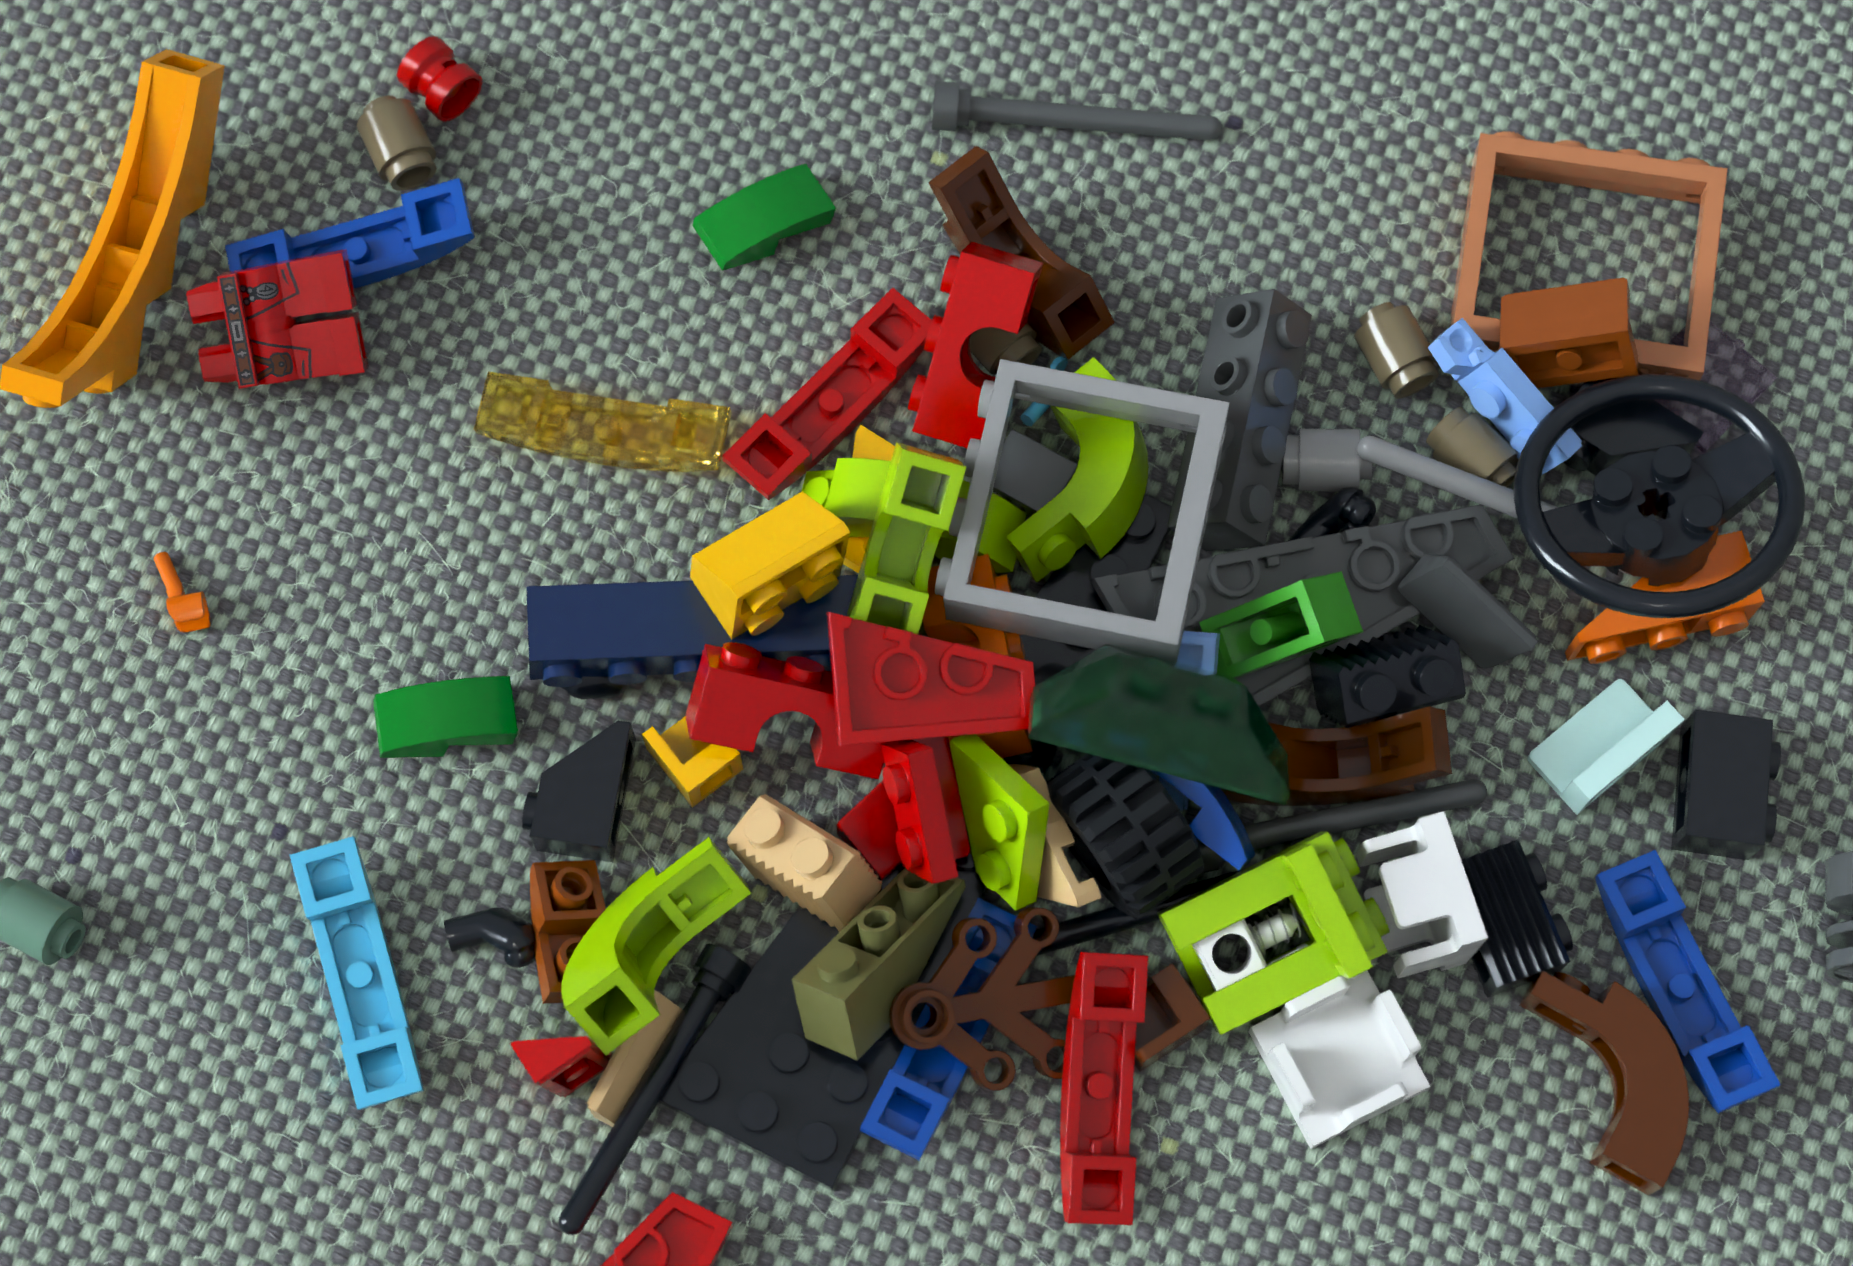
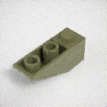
M904 868L793 977L792 983L805 1039L859 1060L891 1027L889 1012L893 999L902 988L918 981L966 888L965 880L957 877L932 884Z

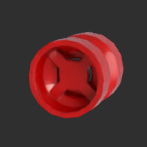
M437 36L427 37L410 49L401 61L396 75L398 81L410 93L424 96L426 108L438 120L443 122L451 121L467 110L477 98L483 83L482 77L470 65L466 63L457 64L454 60L453 49Z

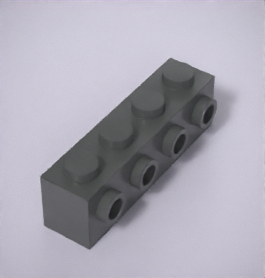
M1275 289L1216 298L1195 396L1230 402L1225 439L1201 547L1206 551L1265 546L1312 318L1310 313ZM1193 432L1187 433L1167 527L1174 532L1196 433Z

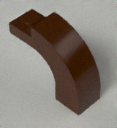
M975 146L928 182L948 218L942 225L960 254L972 241L1043 263L1027 320L1037 332L1035 339L1069 360L1115 323L1091 275L1062 260L1030 227L1015 204L988 151Z
M1431 706L1346 729L1345 727L1327 729L1294 728L1258 720L1214 733L1211 737L1213 779L1229 801L1270 806H1310L1367 801L1413 792L1415 783L1452 774L1446 711Z
M1542 971L1531 982L1519 1006L1568 1032L1591 1047L1603 1061L1613 1086L1614 1104L1611 1119L1589 1163L1649 1196L1664 1187L1681 1152L1687 1132L1689 1093L1687 1078L1678 1050L1667 1029L1654 1012L1630 990L1616 981L1600 994L1598 1000H1595L1588 996L1590 993L1589 987L1577 978L1563 972H1554L1552 976Z

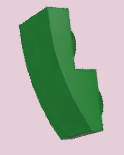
M805 163L771 175L728 196L696 216L692 226L721 270L724 271L774 255L780 239L831 224L836 207Z
M510 676L462 678L418 684L379 693L373 699L380 758L444 757L449 746L512 745L518 735Z

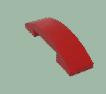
M892 287L851 328L850 340L772 417L765 413L722 455V460L766 499L770 500L831 452L896 385L924 351L926 336L932 320Z
M1080 951L1068 1014L1061 1090V1186L1064 1221L1067 1223L1133 1225L1137 1158L1129 1155L1136 1027L1137 1022L1145 1023L1148 955Z

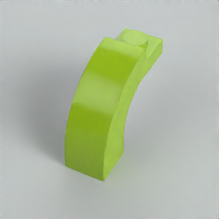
M1094 357L1074 372L1116 381ZM1050 405L1060 428L1080 447V454L1075 473L1066 487L1006 536L1021 566L1036 582L1040 581L1051 571L1064 567L1073 558L1075 552L1085 543L1101 559L1119 542L1133 523L1145 495L1149 469L1145 439L1137 422Z
M837 458L835 470L807 471L802 491L840 518L850 530V537H869L891 461L867 458ZM963 480L958 497L967 499L970 482ZM992 493L977 556L989 554L995 573L1013 572L1016 555L1006 536L1025 522L1026 513L1002 497ZM944 530L934 556L942 559V557L953 559L958 537L949 535V530Z
M710 837L706 838L660 874L652 867L626 888L592 924L575 948L567 964L561 986L564 1007L605 1055L609 1054L660 1015L654 997V990L660 974L673 956L699 932L751 894L746 881Z

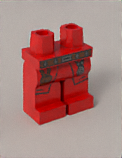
M347 249L223 272L217 276L218 281L203 284L186 292L193 324L223 319L226 321L230 342L204 346L198 349L204 382L237 381L238 387L241 389L322 376L365 373L369 367L359 312L296 322V317L349 310L357 305Z

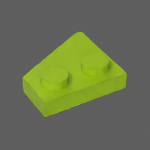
M976 734L960 735L951 739L950 750L976 873L988 889L996 891L1017 911L1037 901L1050 803Z

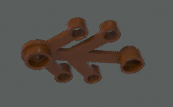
M1029 907L1022 910L1014 922L1015 938L979 990L954 996L976 959L988 956L994 950L997 943L996 930L987 920L970 917L958 922L952 932L954 947L929 982L911 983L902 988L893 999L889 1019L895 1036L905 1045L915 1049L926 1050L940 1045L970 1068L971 1076L977 1085L989 1090L1000 1091L1007 1088L1015 1077L1016 1068L1013 1059L1003 1051L986 1049L958 1025V1023L983 1019L1032 1056L1034 1067L1041 1075L1062 1079L1063 1062L1059 1068L1051 1070L1048 1067L1046 1058L1050 1049L1059 1046L1063 1052L1064 1059L1065 1040L1049 1036L1019 1013L1069 1004L1071 1001L1075 974L1017 984L1041 948L1049 946L1057 938L1059 932L1058 920L1054 913L1045 908ZM1039 915L1044 920L1045 930L1040 938L1034 940L1029 935L1028 924L1034 916ZM978 926L983 933V942L979 948L972 951L966 944V934L971 927ZM924 1002L929 1007L930 1018L924 1026L918 1028L912 1021V1011L916 1005ZM996 1057L1001 1062L1002 1071L995 1081L989 1082L985 1077L984 1067L990 1059Z

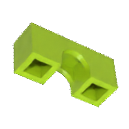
M896 442L847 612L848 617L909 631L914 634L919 633L930 595L927 588L934 555L943 531L949 530L967 468L960 460Z

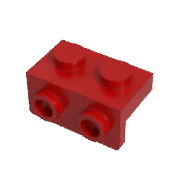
M948 736L882 743L881 747L885 762L883 781L887 795L894 806L898 826L896 845L903 865L909 872L932 884L957 878L958 873L955 860L968 856L970 845Z

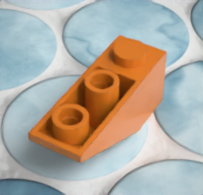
M1742 530L1718 535L1716 544L1709 553L1704 567L1681 582L1652 586L1648 585L1649 578L1642 577L1630 588L1653 592L1686 591L1701 588L1731 576L1751 561ZM1759 588L1743 600L1710 613L1679 618L1635 616L1606 608L1576 634L1565 651L1566 659L1569 661L1587 657L1589 663L1598 664L1626 654V648L1649 643L1651 650L1666 649L1685 642L1688 639L1687 634L1708 629L1711 636L1714 637L1729 635L1748 627V621L1765 600L1761 588Z

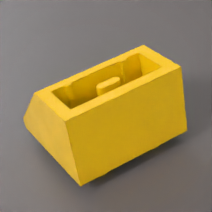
M802 491L692 555L690 578L731 640L747 630L752 636L758 635L779 622L784 616L782 610L801 598H804L806 603L814 602L837 586L839 583L837 577L841 574L851 532L840 518Z

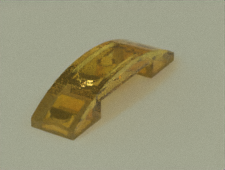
M488 371L474 430L477 434L517 447L595 464L652 471L719 470L732 411L730 407L672 398H669L666 407L552 389L548 380Z

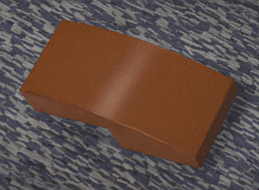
M595 860L533 862L530 868L531 918L536 938L534 949L543 1004L563 1003L561 986L567 964L583 936L606 909Z

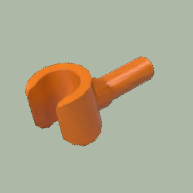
M167 552L156 554L153 559L167 589L168 598L166 606L176 628L183 633L209 628L211 626L210 613L204 592L185 594Z

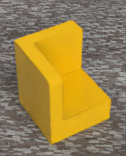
M686 716L661 735L653 726L642 733L646 749L692 808L744 770L741 754L737 749L689 739Z

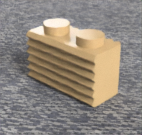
M767 794L757 798L727 837L728 846L755 879L760 878L765 885L769 884L774 891L778 890L783 897L788 896L793 903L797 902L802 909L806 908L811 915L816 914L821 921L825 920L830 927L835 926L839 932L881 890L882 881L878 879V875L873 873L874 870L869 867L870 864L865 862V858L860 856L861 853Z

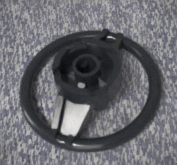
M1644 374L1611 379L1592 385L1575 393L1552 409L1536 426L1521 452L1514 479V503L1521 531L1530 549L1543 568L1547 569L1564 586L1579 596L1614 611L1650 618H1679L1710 613L1728 607L1757 591L1778 572L1793 551L1801 532L1805 512V489L1799 464L1787 440L1778 428L1753 405L1727 390L1700 380L1666 374ZM1659 399L1679 401L1714 412L1732 422L1746 433L1692 460L1685 449L1675 445L1663 446L1657 451L1650 450L1626 455L1596 475L1592 499L1542 511L1540 481L1545 461L1551 449L1562 435L1578 421L1603 408L1634 400ZM1775 482L1777 484L1778 511L1774 528L1768 541L1747 565L1716 583L1686 591L1653 592L1616 584L1583 567L1604 566L1616 575H1618L1620 569L1632 576L1649 578L1648 585L1652 586L1681 582L1704 567L1709 553L1716 544L1719 527L1732 519ZM1655 516H1658L1664 520L1658 521L1656 520Z

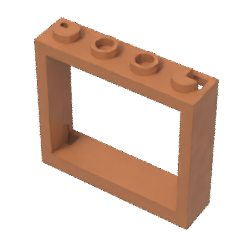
M1503 131L1493 135L1481 133L1472 164L1450 326L1463 318L1490 350L1496 352L1500 349V319L1474 315L1494 174L1700 204L1684 344L1679 346L1634 339L1638 353L1639 375L1666 374L1700 380L1705 367L1728 168L1710 166L1708 162L1697 158H1683L1677 161L1652 158L1646 153L1635 149H1622L1616 152L1589 149L1586 145L1572 140L1548 143L1527 140L1524 136L1514 132Z

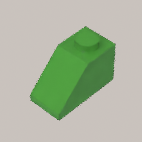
M1342 571L1298 581L1199 622L1202 632L1220 633L1217 665L1220 683L1312 653L1363 633Z

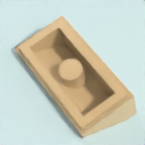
M655 990L654 997L660 1015L615 1049L586 1103L594 1118L612 1127L682 1011L680 1007Z

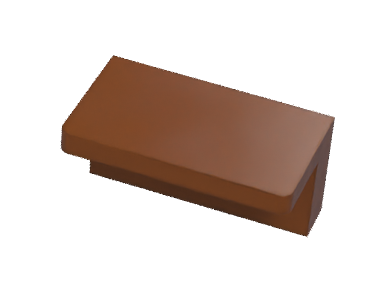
M1615 278L1504 295L1501 298L1500 348L1506 351L1537 389L1639 375L1638 353L1630 324V296L1627 279Z

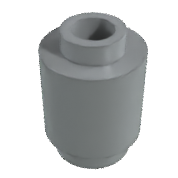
M1299 428V435H1288L1285 455L1282 461V485H1298V491L1339 492L1343 488L1353 487L1359 489L1360 479H1371L1372 463L1362 459L1357 452V445L1360 441V429Z

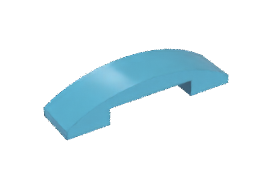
M352 836L291 854L290 859L306 918L311 921L343 1045L340 1046L357 1110L424 1091L395 967L355 837Z

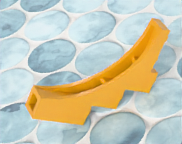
M168 49L142 61L134 110L122 158L108 202L91 244L72 282L48 320L25 347L2 365L1 390L22 395L23 400L30 405L41 408L61 407L82 391L95 394L113 392L137 375L146 305L171 289L180 222L183 218L205 205L225 65Z

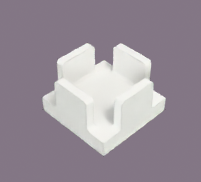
M1445 812L1419 818L1412 827L1363 841L1356 853L1360 867L1402 856V858L1383 863L1379 868V876L1383 885L1367 889L1362 896L1363 901L1373 897L1388 924L1390 933L1381 937L1388 952L1423 942L1432 944L1431 946L1402 954L1393 965L1397 978H1403L1440 967L1441 971L1466 964L1487 940L1488 936Z
M1368 970L1350 979L1338 976L1290 1000L1279 1013L1252 1026L1248 1031L1310 1149L1427 1091L1431 1087L1415 1057L1422 1049L1419 1040L1392 991L1389 989L1380 994Z

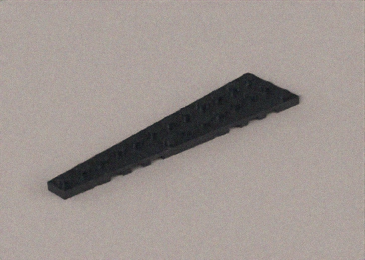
M1145 494L1133 523L1119 542L1104 557L1100 559L1085 543L1075 552L1073 558L1064 567L1053 572L1035 597L1108 612L1091 581L1097 577L1148 570L1154 563L1170 531L1167 527L1172 506ZM1021 635L1026 660L1033 662L1036 698L1053 695L1084 700L1108 652ZM1038 715L1039 729H1028L1033 751L1002 759L1008 765L1019 764L1038 767L1044 777L1065 736ZM971 846L968 856L955 860L958 878L965 880L966 888L917 982H929L953 947L952 932L954 927L961 920L968 918L977 899H982L987 890V887L976 873ZM903 863L882 881L881 890L878 894L905 868ZM799 906L752 968L739 993H733L685 1056L659 1103L833 1191L862 1134L859 1131L860 1126L889 1070L893 1069L905 1044L895 1036L890 1027L859 1060H855L805 1039L792 978L839 931L835 926L830 927L825 920L821 921L816 914L811 915L806 908L802 909ZM924 1002L916 1005L912 1011L914 1025L926 1005Z

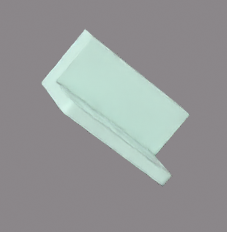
M1617 679L1529 753L1527 760L1572 811L1578 815L1666 741L1685 719L1668 701L1664 702L1653 712L1625 680Z

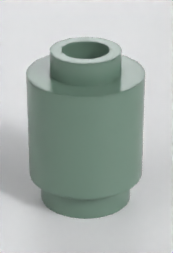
M8 877L0 881L1 941L46 965H52L61 958L68 959L77 951L86 932V926L82 923L83 911L80 906L28 879L16 881Z

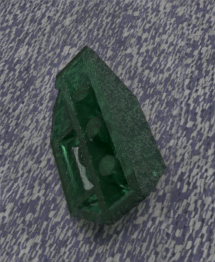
M1105 644L1033 688L1029 709L1028 738L1284 805L1290 796L1287 752L1248 688L1230 676Z

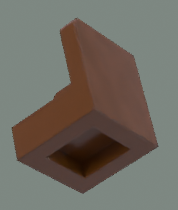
M1173 963L1153 975L1146 989L1145 1023L1137 1022L1134 1065L1139 1072L1205 1030L1210 1020V1016Z

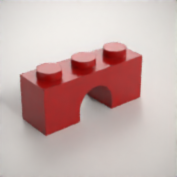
M972 241L961 251L960 257L950 255L940 287V291L949 294L943 317L934 315L924 345V351L933 353L927 376L918 374L909 399L908 410L917 412L912 432L965 448L968 447L970 438L981 440L986 419L977 416L980 393L984 380L995 381L996 377L983 372L973 361L970 353L972 333L987 327L998 328L1015 334L1021 331L1028 320L1043 267L1042 262Z
M727 642L724 643L723 648L705 644L685 714L689 739L753 752L759 731L769 718L785 711L801 712L815 721L810 744L816 766L879 780L884 763L881 744L885 742L838 745L831 671L824 670L820 663L805 657L790 656L786 662L763 657L757 649L742 643Z

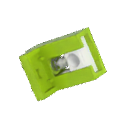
M1320 831L1157 912L1205 1011L1210 1016V1021L1215 1031L1220 1035L1338 976L1350 979L1372 968L1373 966L1370 961L1388 952L1381 937L1390 933V929L1373 897L1365 901L1362 900L1351 878L1360 874V869L1343 838L1333 842L1329 832ZM1288 897L1293 915L1282 913L1278 909L1279 914L1271 918L1266 915L1267 920L1259 924L1254 921L1255 926L1253 927L1250 924H1246L1244 918ZM1298 917L1309 940L1265 962L1263 955H1265L1266 949L1270 947L1277 949V944L1282 941L1289 943V938L1293 934L1301 937ZM1297 927L1299 930V935L1295 932ZM1227 934H1238L1247 946L1245 962L1233 971L1220 970L1215 965L1212 957L1214 944L1220 937Z

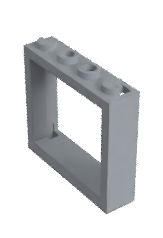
M1000 359L995 381L985 379L980 393L977 416L986 419L981 440L970 438L966 451L964 465L967 468L964 476L972 477L967 499L960 497L957 499L949 527V535L958 537L953 559L942 557L937 573L935 594L944 596L946 620L1176 665L1225 439L1230 402ZM1014 398L1196 433L1156 621L971 585Z

